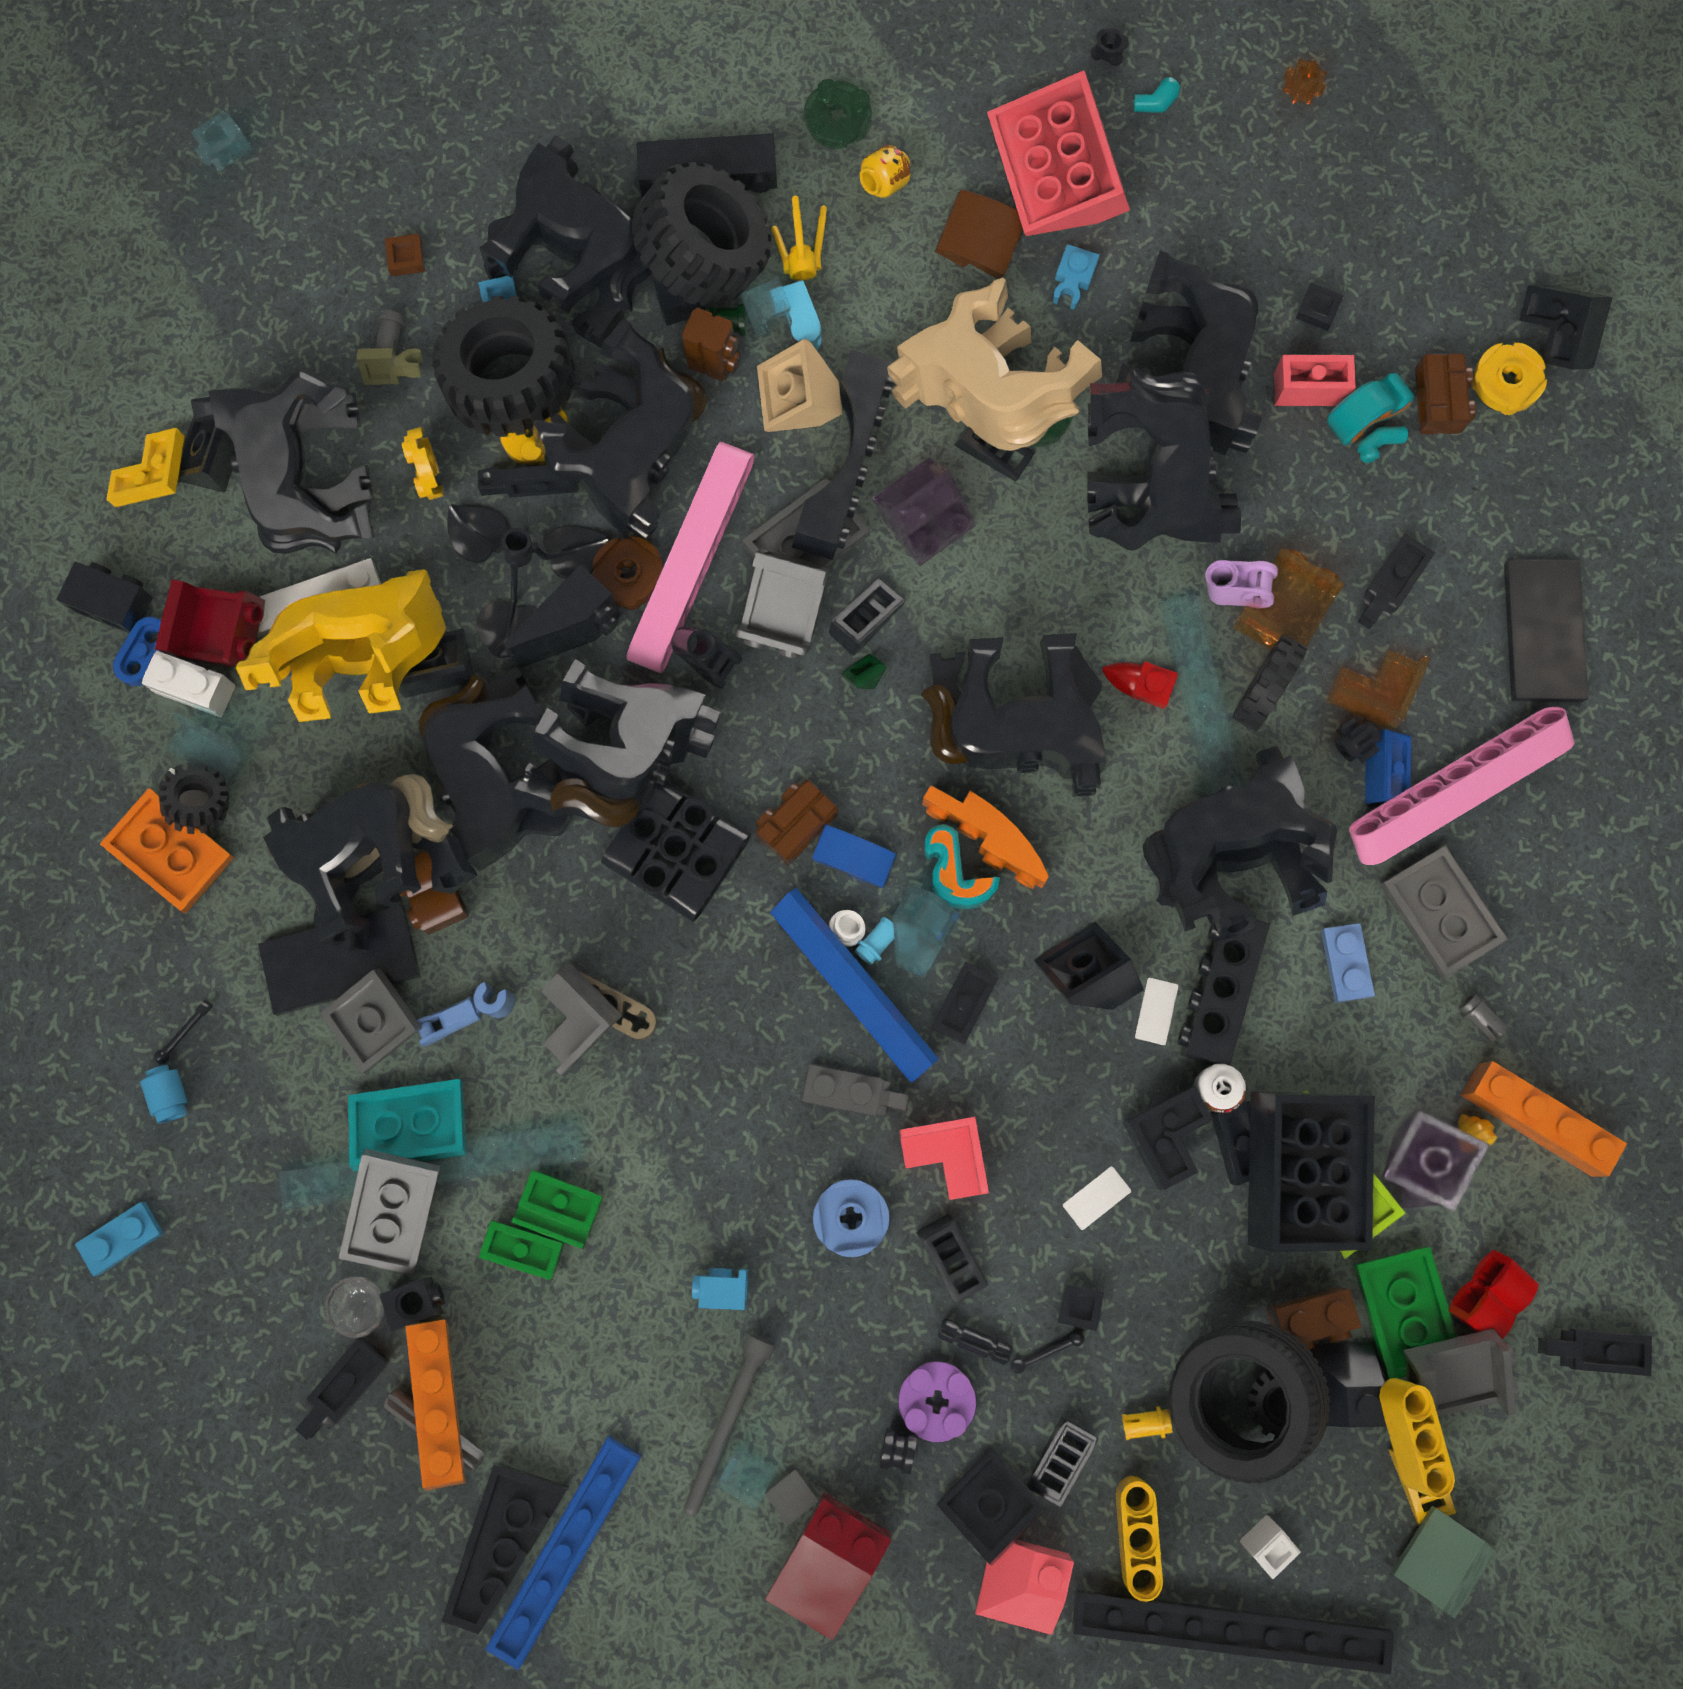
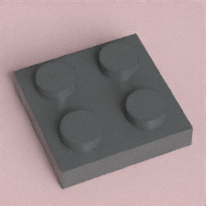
M381 968L373 969L320 1012L361 1073L370 1071L422 1029Z

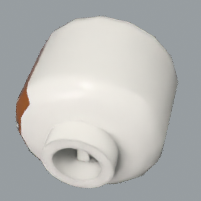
M1214 1064L1202 1070L1195 1078L1193 1085L1196 1086L1209 1112H1231L1240 1106L1246 1094L1245 1080L1241 1073L1234 1067L1226 1064ZM1222 1091H1226V1095H1222L1220 1093Z

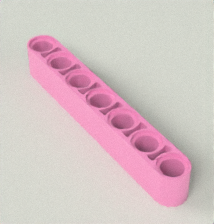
M719 442L630 643L627 653L628 661L658 673H662L666 668L673 652L671 645L672 636L686 622L754 462L753 453L724 442Z
M1548 707L1536 712L1357 819L1349 827V833L1361 863L1375 865L1386 861L1570 750L1575 743L1566 710L1561 707Z

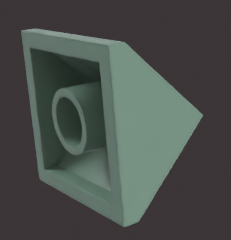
M1432 1506L1397 1561L1391 1574L1455 1619L1496 1551L1483 1539Z

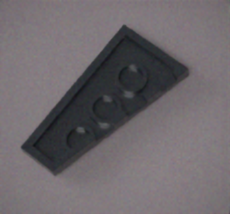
M497 1462L493 1464L441 1622L476 1634L482 1631L569 1486Z

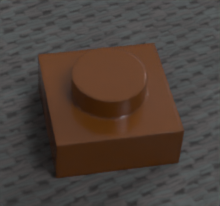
M419 234L385 238L387 265L391 277L425 272L423 246Z

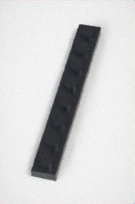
M1077 1589L1075 1592L1072 1632L1076 1635L1391 1674L1394 1632L1390 1629L1156 1599L1144 1602L1132 1596Z

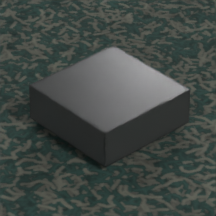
M794 1468L765 1492L766 1497L787 1526L819 1502V1498L797 1468Z

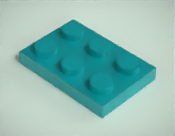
M460 1079L348 1095L349 1167L353 1171L359 1170L364 1149L417 1161L466 1155L464 1090Z

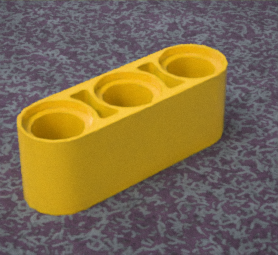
M1398 1378L1387 1380L1381 1387L1379 1398L1401 1479L1410 1489L1432 1498H1445L1451 1493L1455 1478L1433 1397L1424 1386Z
M1129 1476L1122 1479L1116 1488L1122 1579L1134 1598L1139 1601L1148 1602L1159 1596L1163 1586L1156 1496L1153 1489L1143 1479L1137 1476ZM1134 1487L1143 1488L1145 1492L1143 1502L1138 1506H1129L1126 1501L1129 1490ZM1135 1529H1146L1148 1532L1146 1543L1140 1547L1131 1546L1129 1542L1131 1533ZM1138 1571H1150L1151 1581L1146 1587L1136 1588L1133 1586V1577Z

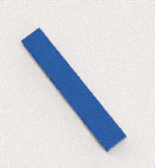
M795 888L790 891L770 913L911 1083L914 1082L939 1060L938 1057L799 890Z
M610 1435L607 1437L488 1643L486 1651L519 1671L640 1460L641 1454Z

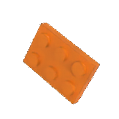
M150 788L146 790L100 843L101 846L183 913H187L235 858L206 833H201L199 827L194 828V834H187L186 826L183 827L181 832L175 830L174 823L169 826L165 822V816H162L160 812L159 795Z

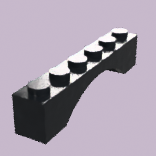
M851 350L840 387L841 404L846 414L850 433L849 455L836 477L820 492L805 500L792 548L833 560L836 548L844 549L850 528L843 525L846 516L854 517L859 497L853 496L855 486L862 488L868 467L862 465L864 455L871 457L877 436L870 434L873 426L880 427L886 407L879 404L881 397L889 398L893 381L888 375L887 367L892 361Z

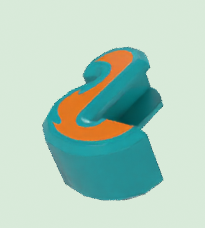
M1389 373L1381 381H1369L1350 393L1332 409L1327 416L1326 423L1342 445H1351L1374 423L1397 416L1413 403L1415 395L1398 373Z
M944 824L930 829L924 843V856L928 860L933 857L939 859L932 873V889L937 899L950 908L967 910L978 908L988 903L998 890L1000 877L963 881L958 831Z

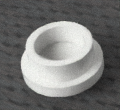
M839 911L833 915L829 922V928L846 947L856 945L864 937L865 923L862 917L854 911Z

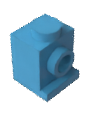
M709 1268V1275H694L692 1299H699L698 1308L745 1310L747 1308L749 1269H740L739 1276H732V1269Z

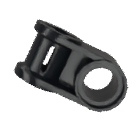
M683 626L678 628L672 636L671 645L675 654L694 668L704 680L717 688L723 689L726 685L724 680L735 664H740L743 660L734 649L724 644L706 629ZM696 636L697 646L691 651L690 642Z

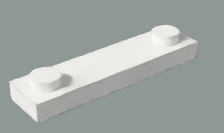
M369 558L260 596V598L265 600L263 608L264 616L259 625L257 638L268 635L277 615L286 606L299 599L332 591L381 584L374 561Z

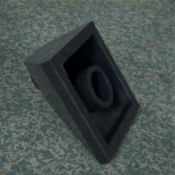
M1096 922L1034 960L1036 966L1069 1004L1113 1010L1144 991L1131 958Z
M1372 1342L1314 1344L1315 1347L1309 1350L1313 1354L1312 1357L1316 1358L1319 1362L1318 1366L1322 1368V1375L1325 1376L1327 1380L1326 1386L1329 1388L1330 1412L1328 1413L1329 1422L1326 1425L1347 1428L1387 1427L1379 1398L1381 1387L1385 1382Z

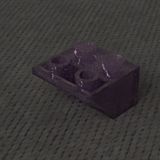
M930 458L872 498L886 526L919 566L976 526L949 470Z

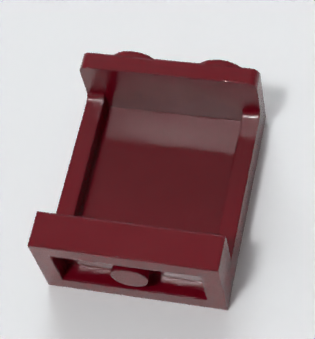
M171 579L155 649L177 658L236 667L240 661L247 659L250 649L256 642L259 625L264 616L265 600L247 591L240 590L238 593L199 588L184 581Z

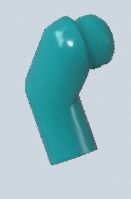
M1405 426L1377 427L1362 439L1357 446V453H1360L1361 461L1364 463L1374 462L1380 457L1378 448L1384 444H1404L1408 438V430Z

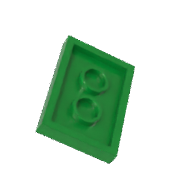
M1430 1246L1353 1264L1386 1380L1406 1377L1404 1350L1457 1337Z

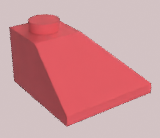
M1016 1540L992 1566L988 1562L986 1563L975 1614L1052 1635L1066 1601L1074 1561L1069 1553Z

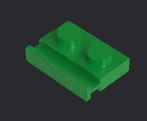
M532 1170L512 1223L584 1249L604 1196Z

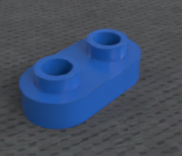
M145 617L136 622L114 659V674L129 686L143 685L142 679L154 653L158 651L155 649L156 642L149 643L150 636L154 633H159L161 620L158 618ZM136 664H140V671L136 674H132V667Z

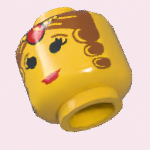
M882 146L867 155L861 163V184L869 194L876 197H889L904 188L910 181V160L906 153L895 146Z

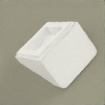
M1268 1515L1261 1519L1240 1540L1245 1549L1272 1579L1301 1553L1286 1533Z

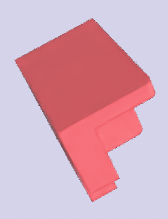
M975 1117L899 1130L905 1169L942 1162L949 1200L989 1193Z

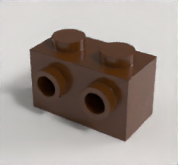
M1335 1287L1266 1307L1270 1323L1273 1324V1327L1278 1326L1282 1328V1331L1290 1332L1292 1337H1297L1300 1343L1302 1342L1306 1345L1307 1350L1315 1347L1313 1342L1315 1340L1328 1337L1329 1342L1345 1340L1352 1337L1351 1330L1362 1328L1350 1289Z

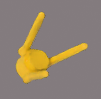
M795 195L792 197L796 246L790 249L789 255L778 227L772 226L771 231L783 262L784 274H789L790 278L795 281L810 280L816 277L817 271L822 269L821 251L827 207L823 205L820 208L813 252L809 245H804L799 198Z

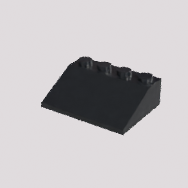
M1251 1091L1247 1245L1270 1252L1372 1250L1375 1096Z

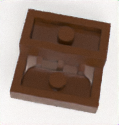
M960 190L935 252L961 267L971 264L992 277L1000 279L1006 273L1023 229L1018 211L983 195Z

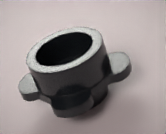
M1117 29L1100 30L1096 36L1097 44L1091 49V57L1094 60L1103 59L1109 61L1113 66L1120 65L1123 61V50L1129 45L1128 38ZM1107 46H1112L1113 49L1109 50Z

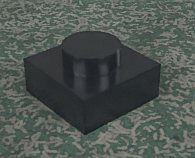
M1310 283L1296 319L1328 331L1343 295Z
M1064 1284L1058 1323L1097 1331L1104 1292Z

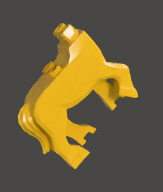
M427 570L408 571L406 576L391 578L378 585L317 594L289 604L277 615L268 635L252 646L245 661H240L237 664L236 669L245 690L257 689L259 684L270 683V687L281 686V680L285 679L292 670V691L288 702L298 721L321 720L331 718V710L323 692V687L335 673L367 675L358 692L368 713L401 710L399 688L404 676L436 648L446 630L441 614L442 608L431 588V580Z

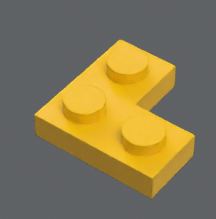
M177 428L146 435L142 463L111 471L106 500L114 507L175 494L185 436Z

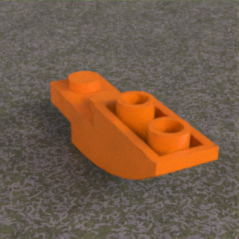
M930 785L923 797L922 803L923 806L927 807L926 813L941 822H945L946 819L959 825L957 830L970 839L977 840L978 837L984 839L978 853L984 856L982 861L990 867L999 871L1003 867L1016 874L1014 879L1028 888L1034 889L1035 885L1043 888L1049 876L1041 859L1030 842L1003 813L971 791L962 803Z

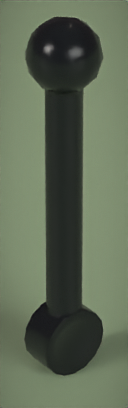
M205 1000L197 1007L195 1014L166 1047L155 1052L154 1060L156 1063L164 1064L169 1060V1053L198 1020L210 1011L213 1006Z
M1074 1331L1071 1333L1070 1338L1024 1359L1014 1358L1010 1364L1011 1370L1016 1374L1024 1372L1026 1366L1072 1345L1081 1346L1085 1341V1337L1082 1332Z

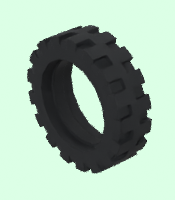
M1283 634L1257 671L1254 679L1238 703L1232 718L1254 732L1258 731L1294 677L1296 670L1307 653L1308 647Z

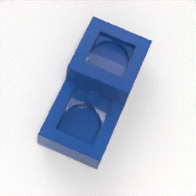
M825 825L812 859L817 863L848 873L850 877L884 889L897 855L865 839Z

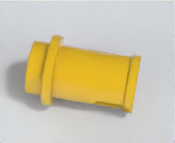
M1160 1406L1156 1407V1411L1128 1415L1122 1414L1126 1440L1160 1435L1161 1439H1163L1165 1434L1173 1433L1169 1410H1161Z

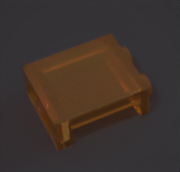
M1282 548L1272 563L1278 568L1277 577L1273 579L1272 583L1273 605L1266 608L1246 606L1233 626L1234 629L1269 650H1272L1283 634L1307 647L1333 601L1345 585L1334 572L1325 568L1319 569L1307 562V558L1300 552Z

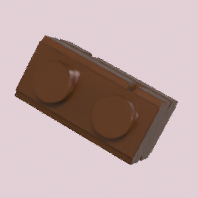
M698 307L695 310L693 309L682 332L688 367L701 374L707 372L709 377L722 382L726 380L729 372L735 373L741 359V353L736 352L739 338L734 336L732 321L718 315L713 317L712 313Z
M1426 354L1415 367L1420 433H1462L1468 424L1473 421L1476 411L1475 401L1469 400L1468 388L1471 387L1473 381L1472 368L1466 367V355Z
M807 779L801 785L797 782L792 784L781 797L785 802L776 811H773L771 808L768 809L756 822V825L759 827L755 831L757 838L787 866L823 831L825 825H829L839 815L836 805Z

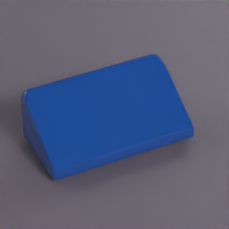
M1386 729L1379 731L1381 741L1376 745L1380 751L1366 761V804L1382 805L1411 788V736Z

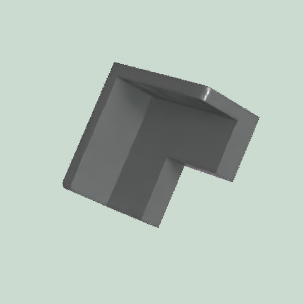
M571 963L559 969L552 976L553 979L541 991L567 1017L543 1042L562 1062L556 1069L560 1076L571 1069L622 1017Z

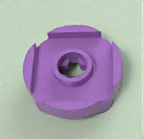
M930 1361L918 1366L904 1379L899 1391V1409L907 1428L924 1440L945 1442L964 1433L974 1417L976 1408L974 1389L967 1376L950 1363ZM935 1390L942 1391V1397L948 1399V1405L942 1406L940 1412H932V1405L926 1404V1398L933 1397Z

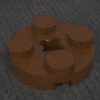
M630 536L631 539L623 540L616 538L604 544L595 555L592 566L594 570L593 577L612 593L618 607L635 610L650 600L664 567L657 549L647 540ZM633 565L636 566L634 570L635 575L632 578H622V567L631 568Z

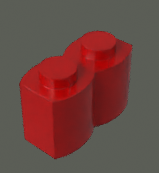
M1493 1250L1477 1265L1472 1280L1466 1283L1454 1296L1449 1311L1473 1333L1494 1329L1500 1338L1503 1339L1510 1332L1516 1315L1532 1302L1539 1284L1512 1258Z

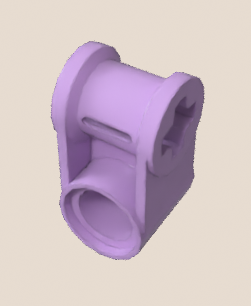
M1218 560L1212 563L1205 573L1208 595L1211 601L1218 605L1249 606L1253 608L1270 607L1274 602V595L1271 591L1273 579L1278 574V568L1266 561ZM1222 580L1230 581L1226 585H1216L1217 582Z

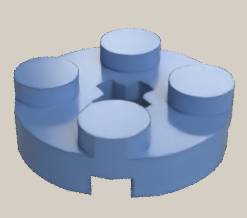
M843 1180L831 1185L821 1194L814 1208V1229L818 1238L829 1250L844 1257L862 1256L871 1252L882 1242L889 1226L888 1207L884 1198L874 1187L859 1180ZM847 1207H854L855 1213H862V1221L856 1222V1229L849 1230L848 1224L841 1223L840 1216L846 1214Z

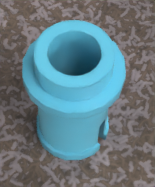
M886 917L880 919L881 921L864 941L859 940L857 942L858 947L855 952L870 965L882 959L881 953L901 933L900 929Z

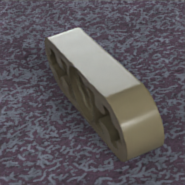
M580 972L593 986L599 987L598 991L603 996L612 995L617 999V1011L621 1015L624 1013L626 1003L632 1005L627 1010L628 1013L636 1017H640L642 1013L647 1014L645 1018L649 1023L647 1030L640 1028L637 1033L633 1032L634 1024L625 1018L622 1019V1025L615 1023L612 1026L613 1028L636 1040L648 1039L655 1033L657 1018L653 1011Z

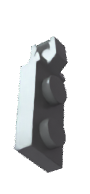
M809 1064L802 1102L870 1116H885L887 1108L906 1111L909 1095L891 1092V1082L883 1081L881 1078Z

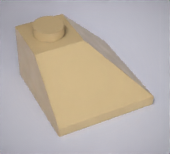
M803 339L757 366L764 431L772 432L821 426L843 414L839 381L810 340Z

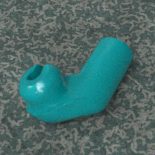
M1166 77L1160 82L1159 87L1153 94H1135L1133 112H1165L1179 96V83L1172 77Z

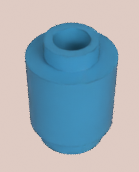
M163 1065L146 1071L147 1078L141 1080L140 1085L150 1116H155L157 1124L170 1122L187 1115L185 1106L189 1103L178 1070H169L168 1065Z

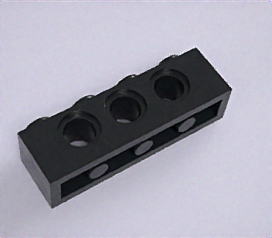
M1256 919L1254 930L1221 940L1215 923H1211L1208 932V939L1213 940L1209 954L1203 953L1198 967V974L1203 975L1199 989L1193 988L1187 1009L1193 1011L1189 1025L1185 1023L1182 1025L1178 1036L1177 1045L1182 1046L1181 1056L1209 1065H1231L1270 923ZM1226 944L1233 945L1238 949V962H1230L1224 957L1223 948ZM1215 979H1221L1228 984L1230 991L1227 998H1221L1215 994L1213 990ZM1206 1014L1213 1015L1218 1019L1219 1030L1216 1034L1207 1032L1203 1027V1018Z

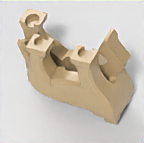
M1001 278L994 280L989 286L957 294L948 319L924 329L897 347L899 358L891 363L887 370L892 381L897 384L891 389L892 395L904 408L909 407L918 399L926 406H942L947 409L949 415L956 422L962 421L967 427H971L974 433L987 443L998 449L1013 451L1037 443L1053 424L1077 415L1079 407L1073 400L1089 387L1090 383H1094L1102 378L1101 359L1077 340L1070 349V356L1066 365L1060 360L1062 352L1054 347L1048 355L1047 366L1044 372L1009 371L1003 357L1016 348H1023L1032 343L1031 326L1024 320L1017 325L1013 320L1015 313L1009 308L1001 316L1008 299L1006 280ZM979 320L997 321L983 334L975 331V324Z

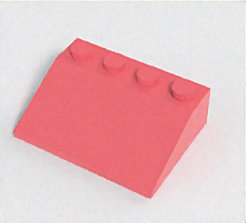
M1084 70L987 112L1026 236L1098 224L1130 211L1097 104Z

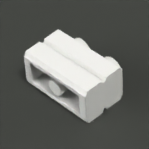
M159 651L154 653L142 679V684L155 694L218 717H222L235 689V684L224 675L211 670L207 671L203 667Z

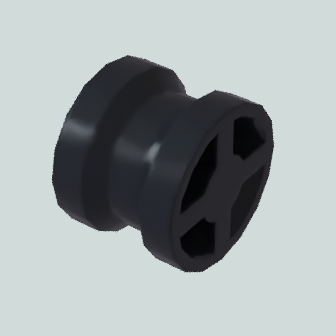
M887 1428L879 1468L887 1470L890 1467H896L902 1473L910 1475L917 1435L909 1433L906 1436L897 1435L895 1430Z

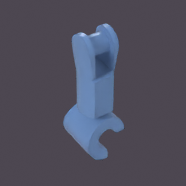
M486 982L481 983L475 991L474 999L468 997L441 1011L417 1020L422 1027L419 1031L422 1038L419 1041L420 1046L424 1047L434 1044L453 1032L481 1020V1013L492 1018L507 1016L515 1005L514 994L504 989L498 993L497 1000L491 1004L490 1001L494 995L492 986ZM440 1020L443 1029L435 1032L432 1023Z

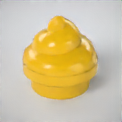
M1465 1114L1460 1116L1457 1136L1458 1142L1463 1149H1468L1472 1155L1484 1151L1496 1141L1497 1136L1493 1132L1494 1126L1489 1120L1480 1119L1477 1116L1469 1117Z

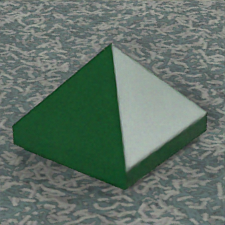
M867 654L844 670L842 676L858 689L874 690L885 672L886 666L872 654Z

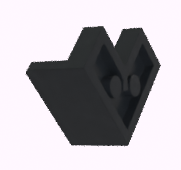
M1528 285L1519 321L1551 327L1543 356L1545 364L1572 370L1592 369L1595 366L1613 297L1553 285Z
M1193 1086L1122 1123L1157 1189L1166 1190L1198 1173L1180 1137L1213 1121V1118L1196 1086Z

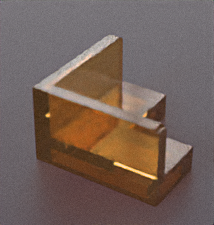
M1389 650L1385 654L1374 680L1341 667L1325 702L1393 731L1404 721L1431 657L1423 655L1417 661H1413Z

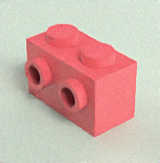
M1282 355L1274 371L1275 406H1337L1356 389L1354 355Z

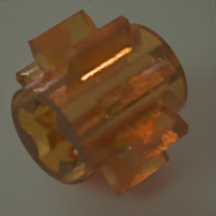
M1298 59L1295 69L1292 67L1287 68L1283 78L1286 83L1282 91L1283 93H1289L1294 104L1296 102H1306L1308 105H1311L1314 95L1321 97L1326 87L1323 81L1327 72L1321 71L1316 60L1303 61Z

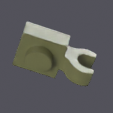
M393 348L358 349L356 357L364 385L399 384L400 376L410 378L421 376L419 363H423V358L419 349H408L398 356H395Z

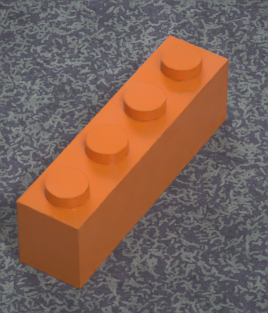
M1494 1061L1478 1064L1460 1094L1463 1098L1591 1177L1610 1176L1627 1145L1623 1140Z
M444 1319L405 1326L422 1487L427 1491L466 1483L448 1324Z

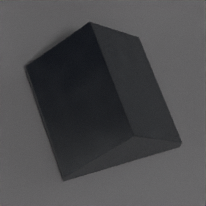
M193 415L183 445L178 481L225 493L233 470L230 452L235 451V448L227 432L217 428L214 420L195 422Z
M464 629L444 633L436 648L404 676L399 692L405 698L468 684L474 673Z

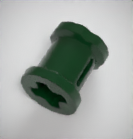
M738 304L737 308L716 309L715 306L709 307V312L712 313L713 317L718 315L732 321L734 333L738 332L740 336H746L744 304Z

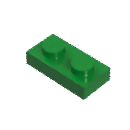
M491 1220L478 1258L547 1280H553L565 1243Z

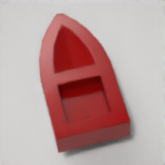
M1146 661L1143 664L1132 662L1114 663L1102 669L1106 678L1119 691L1162 709H1165L1178 676L1176 672Z

